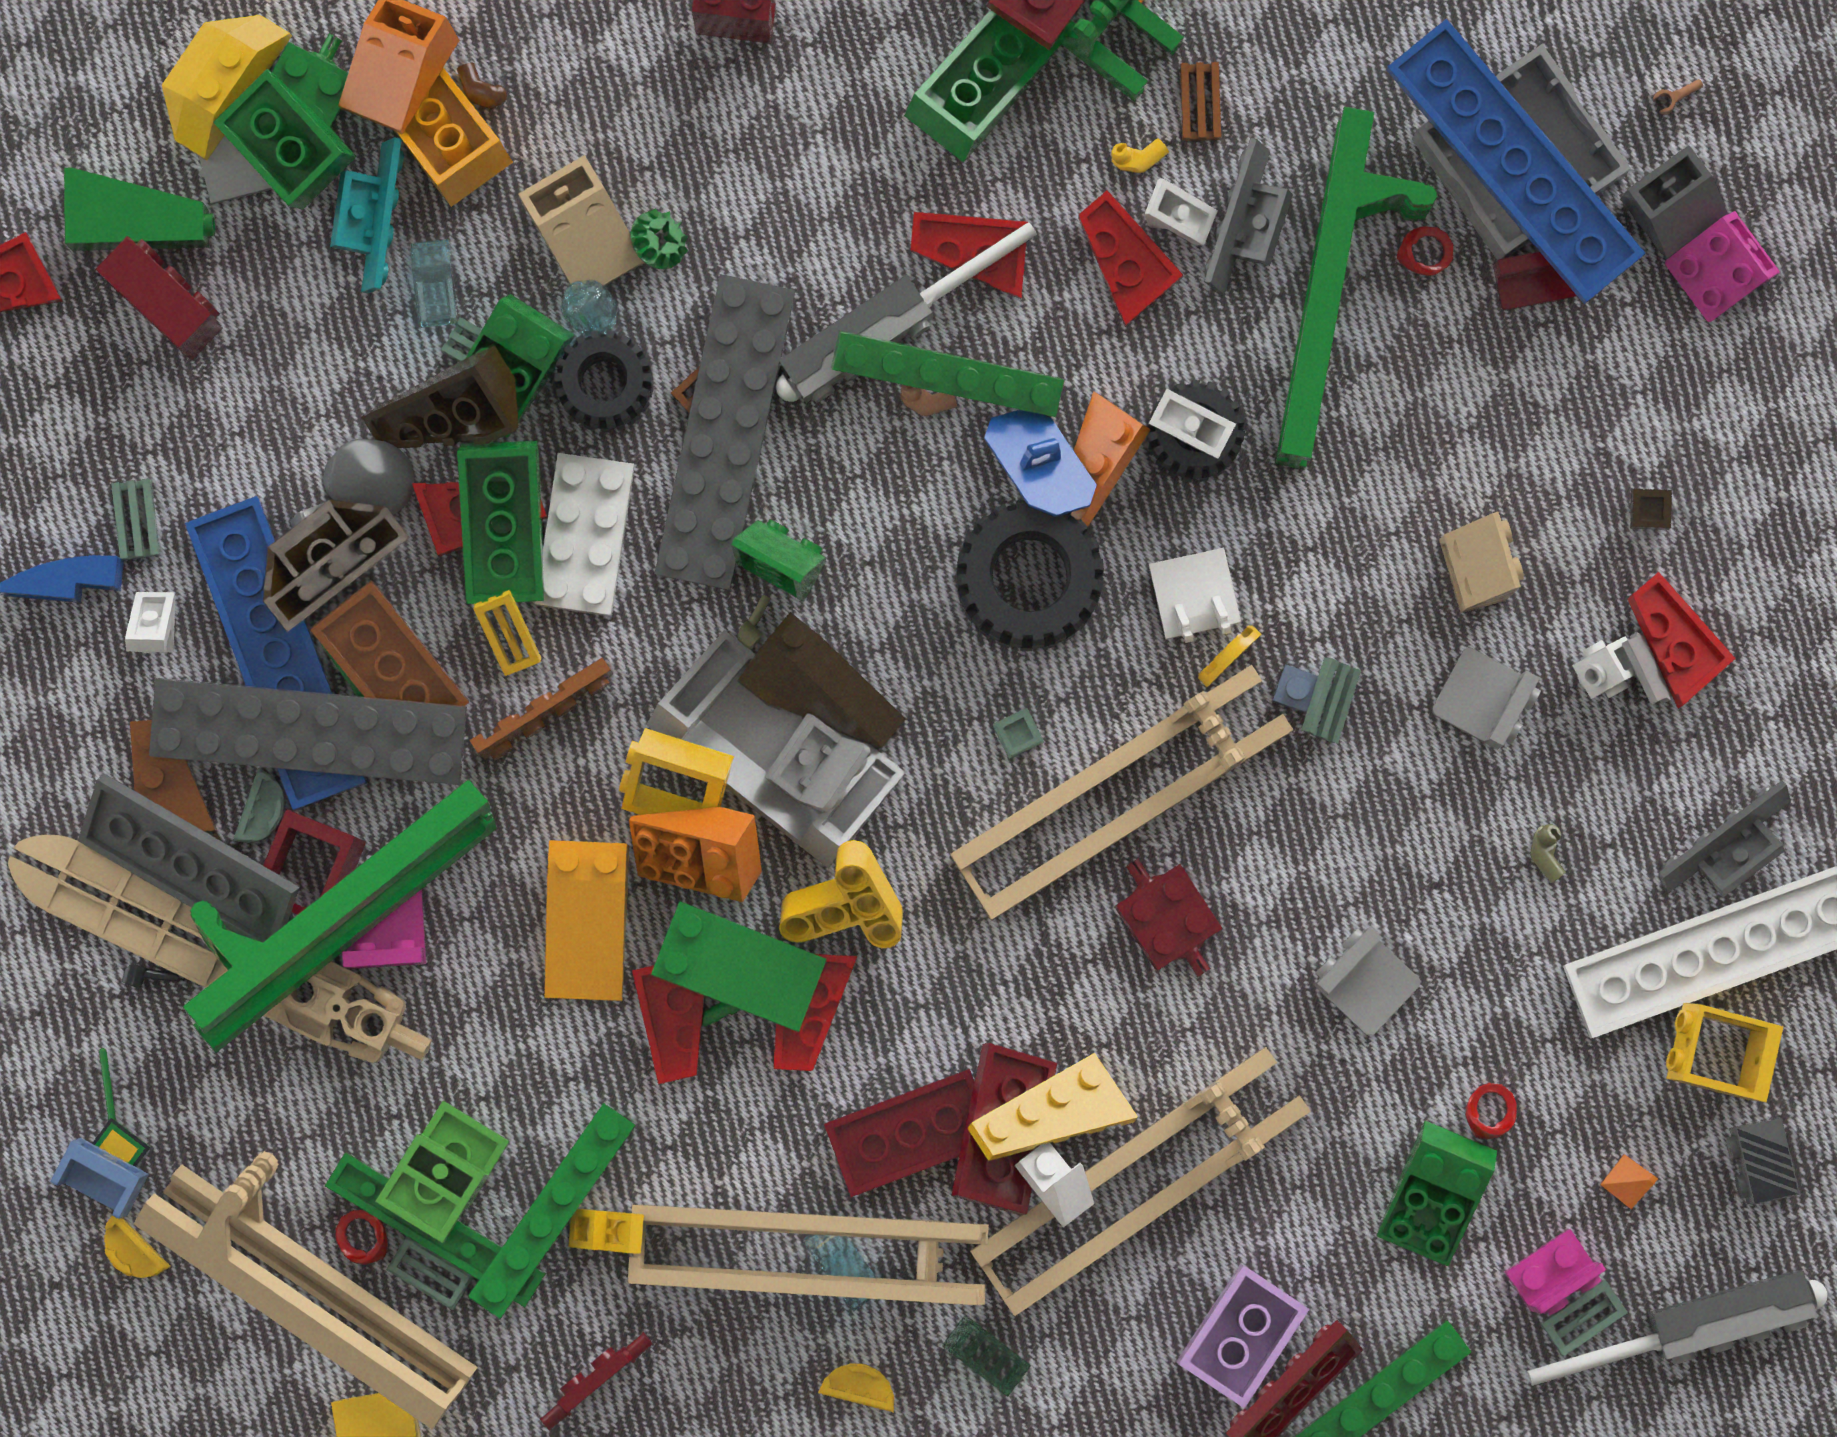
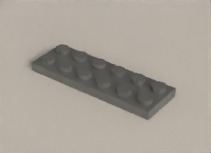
M107 774L102 775L96 780L78 838L80 843L191 908L194 902L208 901L218 911L225 927L234 933L264 942L288 923L300 888L299 886Z

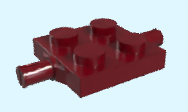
M1139 858L1127 865L1125 868H1127L1138 886L1129 897L1115 905L1114 908L1156 972L1170 962L1184 958L1197 975L1196 977L1210 970L1211 968L1198 949L1207 938L1223 928L1181 864H1178L1165 874L1153 877L1149 876Z
M643 1332L628 1346H623L617 1352L612 1347L608 1348L590 1363L595 1369L592 1373L585 1377L580 1372L560 1388L564 1396L557 1401V1405L543 1417H540L541 1422L551 1431L560 1421L572 1415V1409L630 1361L634 1364L643 1352L654 1345L653 1342Z

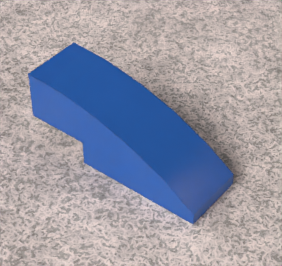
M90 555L44 563L1 582L0 594L4 597L81 603L83 588L121 591L124 560L118 556Z

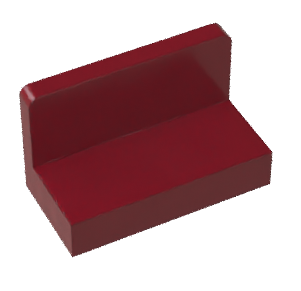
M1540 252L1498 259L1493 266L1500 304L1504 311L1576 297V294Z

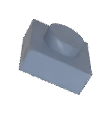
M1285 664L1272 702L1307 714L1318 676Z

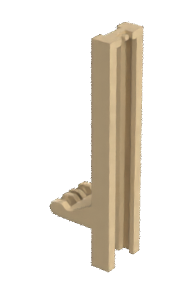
M1250 665L1209 692L1205 693L1202 691L1186 701L1183 707L1163 721L952 852L950 857L976 895L977 900L991 921L1290 734L1293 728L1284 714L1239 742L1234 743L1230 736L1231 732L1227 726L1224 727L1222 724L1223 720L1220 715L1215 713L1220 707L1262 682L1254 667ZM1198 721L1201 722L1202 725L1198 727L1203 735L1208 733L1210 737L1206 741L1210 747L1214 745L1219 750L1218 755L994 896L990 897L988 894L983 893L971 874L972 868L970 865L1193 724Z
M1267 1047L1256 1052L1087 1169L1085 1174L1090 1191L1092 1192L1213 1107L1220 1113L1215 1118L1220 1125L1224 1123L1228 1125L1224 1132L1229 1138L1234 1135L1237 1139L1014 1293L1008 1288L1005 1289L991 1269L993 1267L991 1261L1055 1217L1043 1201L1029 1209L1027 1215L1019 1216L988 1238V1245L979 1244L970 1250L1014 1316L1027 1309L1240 1161H1246L1265 1148L1263 1144L1311 1112L1299 1095L1256 1126L1250 1128L1248 1126L1249 1123L1245 1117H1242L1236 1104H1233L1229 1098L1230 1095L1277 1064Z
M260 1152L251 1165L224 1192L184 1165H181L172 1174L171 1182L163 1193L205 1221L204 1227L155 1193L146 1201L134 1222L135 1226L432 1430L450 1408L452 1402L464 1390L478 1368L264 1221L261 1188L265 1182H268L273 1177L279 1165L273 1153ZM230 1239L448 1388V1391L446 1393L233 1248Z
M632 1205V1213L644 1214L641 1254L633 1253V1257H629L628 1284L985 1305V1285L937 1282V1273L943 1271V1263H938V1257H943L944 1248L938 1247L939 1242L988 1245L989 1225ZM646 1225L918 1241L916 1280L644 1264Z

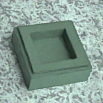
M1028 708L992 724L1009 760L1044 743Z

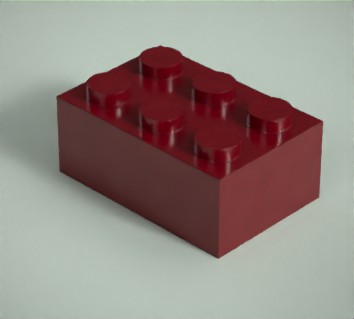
M126 236L95 270L192 361L223 329L216 320L220 313L200 292L197 291L192 296L189 293L192 287L171 265L164 270L161 266L165 262L143 239L136 244L130 237Z

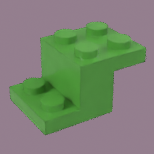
M442 1101L424 1132L415 1136L375 1202L441 1243H444L464 1209L470 1208L510 1141L446 1101Z

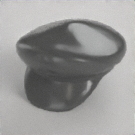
M355 439L343 444L329 459L323 474L324 488L333 500L386 506L392 515L401 511L407 505L413 493L412 483L415 482L414 470L408 457L394 445L373 439Z

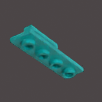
M396 137L381 143L377 177L348 170L340 172L330 247L366 254L361 288L363 293L380 290L388 277L389 267L388 263H385L386 250L390 247L394 235V228L390 225L392 210L396 208L399 199V190L395 188L397 173L401 171L404 162V152L400 150L402 139Z

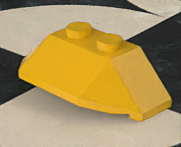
M261 15L204 22L161 85L175 141L207 161L224 137V134L213 122L266 69L271 68L292 35Z

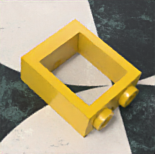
M645 728L640 741H632L628 750L625 763L632 766L631 770L625 769L619 786V792L625 793L621 809L645 815L721 807L734 756ZM645 763L708 782L703 803L641 784L640 781Z
M1683 1003L1682 1010L1679 1011L1675 1020V1030L1677 1033L1674 1046L1669 1051L1666 1060V1067L1668 1069L1666 1079L1750 1101L1767 1103L1784 1026L1701 1004ZM1703 1018L1750 1030L1738 1086L1690 1074Z

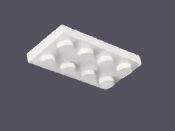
M558 453L543 545L544 601H535L534 604L536 606L612 617L634 475V464Z

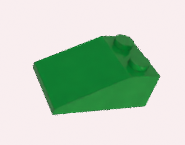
M266 69L213 122L288 206L302 210L357 157L339 136L269 69Z

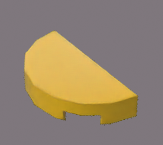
M1248 625L1240 635H1237L1198 674V679L1208 687L1262 634L1253 625Z
M114 1216L110 1217L105 1226L104 1243L105 1254L113 1267L127 1276L139 1278L159 1275L171 1267L124 1217L120 1219Z
M849 1363L835 1368L824 1378L818 1391L819 1394L894 1413V1394L890 1382L879 1370L867 1364Z

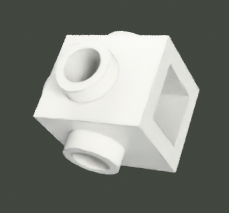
M1626 636L1605 646L1603 640L1582 651L1585 656L1583 660L1572 665L1578 675L1581 686L1587 691L1591 699L1604 692L1609 699L1629 688L1626 680L1635 676L1636 672L1621 644L1627 641Z

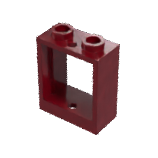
M286 809L263 866L280 875L297 831L339 847L340 850L321 893L322 896L356 869L366 841ZM294 903L292 913L298 915L306 907Z

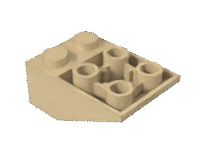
M585 155L518 194L524 208L579 300L602 288L600 287L601 284L606 286L644 263L636 254L631 243L629 230Z
M1499 511L1444 534L1439 541L1461 613L1506 601L1521 587L1519 581L1524 579L1522 566L1518 557L1512 558L1508 543L1513 542L1511 529L1507 520L1501 521Z

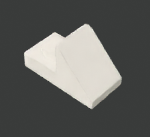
M1159 178L1146 209L1145 217L1148 226L1151 228L1168 229L1194 245L1204 246L1218 210L1165 179Z
M1166 389L1149 422L1150 425L1217 459L1236 425L1169 389Z
M136 592L125 636L126 651L144 653L173 651L175 592Z
M1051 1143L1040 1145L1015 1165L1063 1228L1094 1204L1083 1165L1079 1163L1071 1169Z

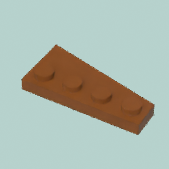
M602 657L557 686L559 691L554 695L551 692H547L531 701L525 708L527 713L521 717L518 713L512 716L510 714L499 721L492 730L494 734L487 739L480 733L469 741L482 758L486 760L491 756L494 760H497L513 749L511 742L522 735L528 739L545 728L543 723L545 719L554 713L558 717L565 715L578 705L575 699L587 691L592 696L608 686L610 682L607 678L613 675V672Z

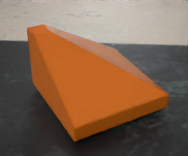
M1623 1154L1600 1185L1628 1208L1632 1209L1655 1184L1658 1178Z

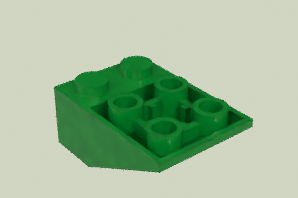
M510 294L498 301L466 358L492 346L496 347L515 377L519 423L557 367L558 358L563 357V350L568 344L570 345L575 334ZM489 337L497 343L491 344L488 341H486V339ZM505 348L511 351L512 353L516 354L520 358H522L524 361H521L520 359L507 353L505 351Z
M1425 1120L1409 1153L1376 1236L1445 1266H1449L1495 1171L1497 1150Z

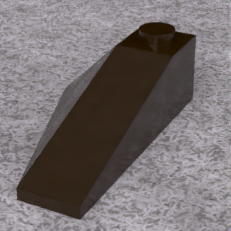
M492 346L458 362L372 409L361 418L375 440L390 443L397 448H417L431 443L455 446L458 442L474 441L475 445L488 444L515 432L519 428L515 377L496 347Z
M791 612L765 641L738 679L741 685L770 707L778 710L782 708L802 716V719L807 714L814 715L828 727L838 730L839 733L880 749L885 746L906 720L835 649Z

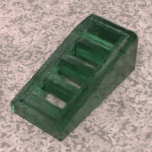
M967 1316L960 1320L942 1345L944 1349L1007 1397L1031 1367L1028 1362ZM974 1331L976 1334L963 1351L959 1350ZM984 1340L989 1343L976 1361L972 1360V1356ZM999 1350L1002 1354L989 1371L985 1370L984 1367L996 1351ZM1012 1360L1014 1365L1002 1381H999L996 1377L1007 1362Z

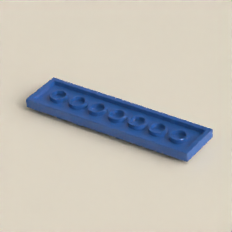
M1447 18L1387 66L1386 71L1584 305L1646 254Z
M254 496L186 522L187 531L245 685L333 694L306 620H302L286 632L262 601L267 547L275 542V538L260 498ZM277 768L293 811L367 784L365 776Z

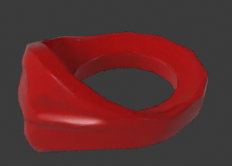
M1420 226L1408 232L1403 238L1397 252V260L1414 273L1423 276H1433L1449 266L1453 259L1454 245L1448 234L1441 229ZM1423 237L1436 238L1443 247L1442 260L1438 264L1429 266L1416 262L1412 253V246Z
M1487 1083L1479 1086L1469 1097L1465 1111L1467 1122L1474 1136L1478 1139L1487 1140L1498 1138L1507 1133L1515 1123L1517 1103L1513 1093L1502 1084ZM1485 1093H1496L1506 1103V1114L1502 1121L1496 1123L1494 1127L1486 1126L1478 1120V1101Z
M352 1210L341 1217L335 1229L336 1242L347 1259L356 1264L365 1265L385 1258L388 1252V1236L385 1225L381 1220L364 1210ZM355 1219H365L370 1222L375 1230L377 1242L374 1248L368 1252L357 1250L347 1240V1228Z

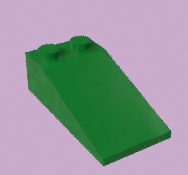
M990 10L914 93L904 117L964 163L1003 118L1060 48L1062 43L1057 40L1052 48L1048 50Z
M538 441L491 442L476 445L475 443L460 444L457 450L466 604H476L481 601L484 603L488 601V598L495 595L496 597L501 596L503 592L508 590L511 591L515 602L544 601Z
M769 519L767 524L757 520L734 538L731 547L736 564L739 567L803 602L826 564V557L821 555L823 549L805 538L800 543L787 536L789 530L771 519Z
M679 901L651 975L799 1032L827 959Z

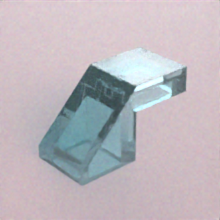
M449 239L411 243V267L419 328L457 324V298L452 277Z
M810 1234L802 1240L826 1275L877 1278L849 1237ZM843 1297L853 1312L871 1300L868 1298Z

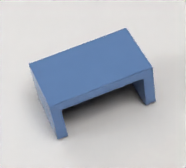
M78 1138L70 1142L50 1182L56 1186L66 1184L113 1209L112 1216L120 1219L129 1214L149 1174L92 1143Z

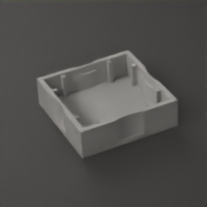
M1543 44L1497 74L1498 80L1597 196L1626 176L1631 167L1601 125L1582 107L1573 86ZM1428 121L1419 127L1412 141L1497 260L1507 258L1531 242L1434 126Z

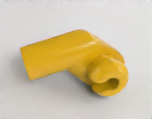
M1159 138L1155 139L1143 150L1127 147L1126 143H1118L1111 150L1112 163L1118 169L1135 173L1146 172L1169 153L1168 148Z

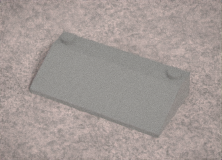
M724 630L658 703L647 726L656 732L734 756L726 788L829 869L836 860L837 850L840 845L854 839L906 772L873 746L843 735L838 730L831 728L841 737L864 743L870 748L865 768L860 774L852 778L845 789L844 799L836 808L831 809L829 812H823L800 804L764 778L803 719L802 716L782 708L778 710L766 705L738 682L739 677L756 654Z

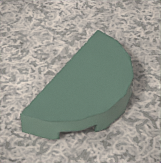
M258 768L233 839L234 842L250 844L265 840L278 829L284 816L286 800L283 788L274 776Z

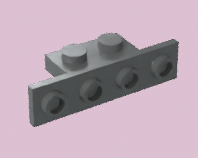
M1250 138L1247 149L1240 156V171L1235 185L1231 187L1228 194V208L1224 220L1220 222L1216 231L1217 242L1213 255L1207 260L1205 265L1204 282L1219 294L1225 295L1236 259L1270 266L1293 196L1288 189L1260 184L1270 151L1255 138Z
M1781 780L1773 787L1768 786L1757 794L1755 801L1743 810L1737 809L1725 819L1723 825L1712 833L1707 832L1701 835L1695 841L1693 847L1683 855H1676L1669 859L1659 872L1663 888L1669 894L1696 872L1700 871L1721 896L1724 897L1785 851L1783 844L1763 822L1791 802L1786 783Z

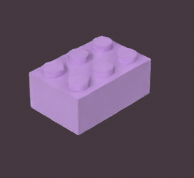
M1240 1264L1176 1363L1245 1409L1310 1309L1246 1266Z

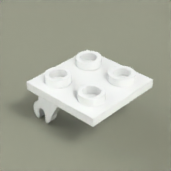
M1224 548L1149 564L1165 640L1182 636L1185 643L1193 642V633L1220 628L1223 635L1231 633L1230 625L1241 623Z

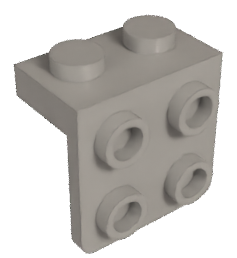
M1469 647L1462 651L1432 707V713L1443 721L1498 750L1504 746L1505 742L1512 744L1523 725L1517 721L1524 708L1529 711L1531 710L1541 690L1536 688L1540 678L1527 670L1519 674Z
M807 714L764 778L796 802L823 812H829L842 802L846 794L845 789L852 778L860 774L865 768L870 748L864 743L841 737L814 715Z
M1372 927L1365 929L1363 932L1357 928L1342 944L1347 950L1337 960L1332 956L1328 958L1316 971L1320 978L1314 984L1329 1001L1366 1035H1374L1420 986L1419 977L1380 941L1382 937Z

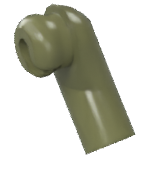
M1554 824L1542 825L1536 830L1530 850L1532 860L1550 883H1553L1566 873L1554 857L1557 841L1561 839V831Z

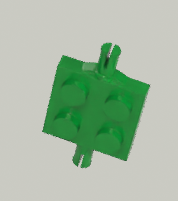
M328 34L319 53L306 51L288 41L272 73L332 128L341 111L338 105L348 76V72L338 68L332 61L343 41L337 37L334 40V35Z

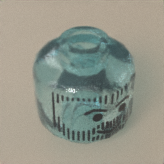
M597 280L576 281L564 292L561 312L574 329L581 335L583 334V336H591L590 331L599 330L600 334H606L607 330H611L616 323L618 304Z

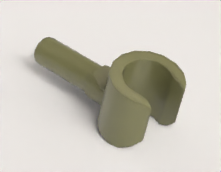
M765 595L761 596L752 616L740 627L737 636L738 641L750 650L755 647L764 635L755 626L759 623L771 600Z

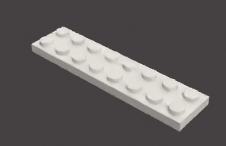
M1837 866L1563 965L1590 1039L1680 1007L1683 1003H1691L1836 950Z

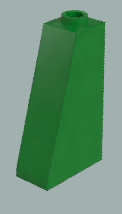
M72 167L64 168L65 244L71 251L114 250L126 236L130 237L136 244L143 239L152 249L209 248V236H215L214 213H209V209L203 202Z

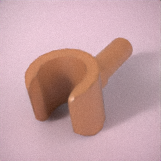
M1697 79L1673 92L1664 89L1660 90L1654 95L1653 102L1660 97H1668L1671 100V105L1668 108L1662 109L1659 113L1662 115L1670 114L1674 110L1676 102L1703 88V83L1700 79Z

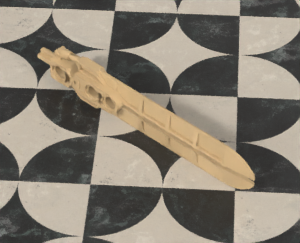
M39 835L18 841L14 849L61 871L57 878L11 855L9 857L8 866L16 885L26 898L44 911L205 988L228 971L212 951L170 932L172 925L203 939L190 916L192 908L70 837ZM68 877L76 878L111 895L110 902L66 882ZM122 900L164 920L162 926L160 927L118 907L120 901ZM333 961L307 980L314 989V994L310 1001L302 1003L297 997L296 989L263 1015L316 1042L348 1051L349 1056L371 1063L379 1062L390 1046L423 1061L432 1042V1039L401 1025L404 1017L402 1015L406 1008V1003L403 999L383 986L380 988L376 987L362 975L343 968L342 965ZM360 984L373 993V999L383 1006L367 999L352 1002L349 999L351 990ZM374 1014L379 1015L384 1024L383 1030L377 1036L370 1035L366 1029L367 1020ZM338 1020H341L345 1034L365 1044L355 1041L352 1044L333 1039V1027L336 1026Z

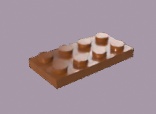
M372 580L310 628L311 632L364 697L465 706L469 703L468 698Z

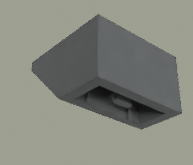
M1690 145L1627 189L1620 198L1665 259L1671 257L1720 218L1728 215L1713 176Z

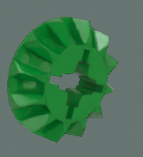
M656 208L638 216L631 227L630 234L632 246L638 257L644 263L656 269H669L680 263L683 256L688 252V249L685 247L688 235L683 234L680 228L682 222L674 221L670 217V211L661 213ZM662 229L664 233L663 239L667 242L659 248V238L654 234Z

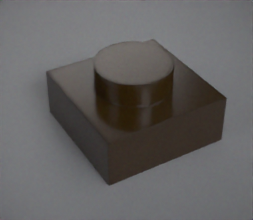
M1632 489L1630 529H1671L1672 490Z

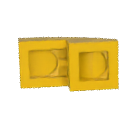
M578 1209L570 1220L568 1247L641 1254L644 1214Z

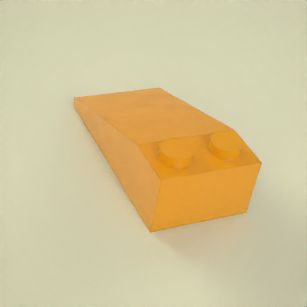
M444 68L436 78L403 134L394 131L402 139L403 144L451 207L513 163L499 138Z
M549 840L544 998L623 1001L630 846L627 843Z

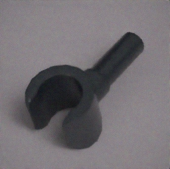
M132 964L125 968L121 980L124 984L141 989L145 977L151 980L178 982V974Z

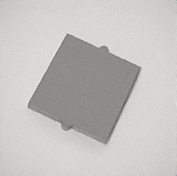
M226 136L222 138L207 161L199 156L202 167L199 175L205 179L211 205L272 190V187Z
M1637 632L1631 635V639L1621 644L1650 703L1654 704L1661 701L1664 704L1670 701V696L1672 695L1644 634L1640 635Z

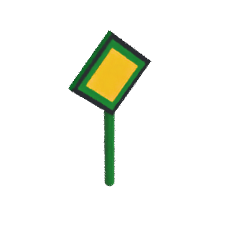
M101 1048L99 1056L108 1122L92 1144L137 1167L151 1147L116 1121L107 1050Z

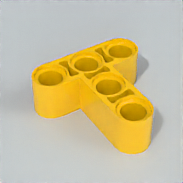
M852 840L841 844L837 850L834 879L793 891L783 898L779 930L786 940L799 943L860 925L866 938L872 945L878 948H891L897 945L901 939L903 909L871 849L861 841Z

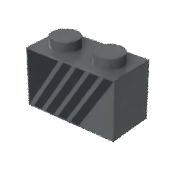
M1772 1118L1729 1128L1731 1136L1726 1137V1145L1731 1160H1737L1740 1175L1735 1176V1184L1740 1198H1745L1747 1204L1755 1205L1800 1195L1782 1118Z

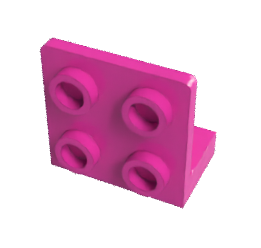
M1736 211L1720 218L1665 261L1666 267L1708 322L1715 320L1757 287L1780 273Z
M422 889L347 948L346 952H342L343 968L360 969L426 964Z
M1568 1228L1507 1269L1504 1273L1530 1311L1552 1315L1569 1304L1566 1297L1573 1292L1581 1291V1293H1585L1602 1281L1599 1275L1606 1269L1602 1263L1591 1260L1572 1230Z

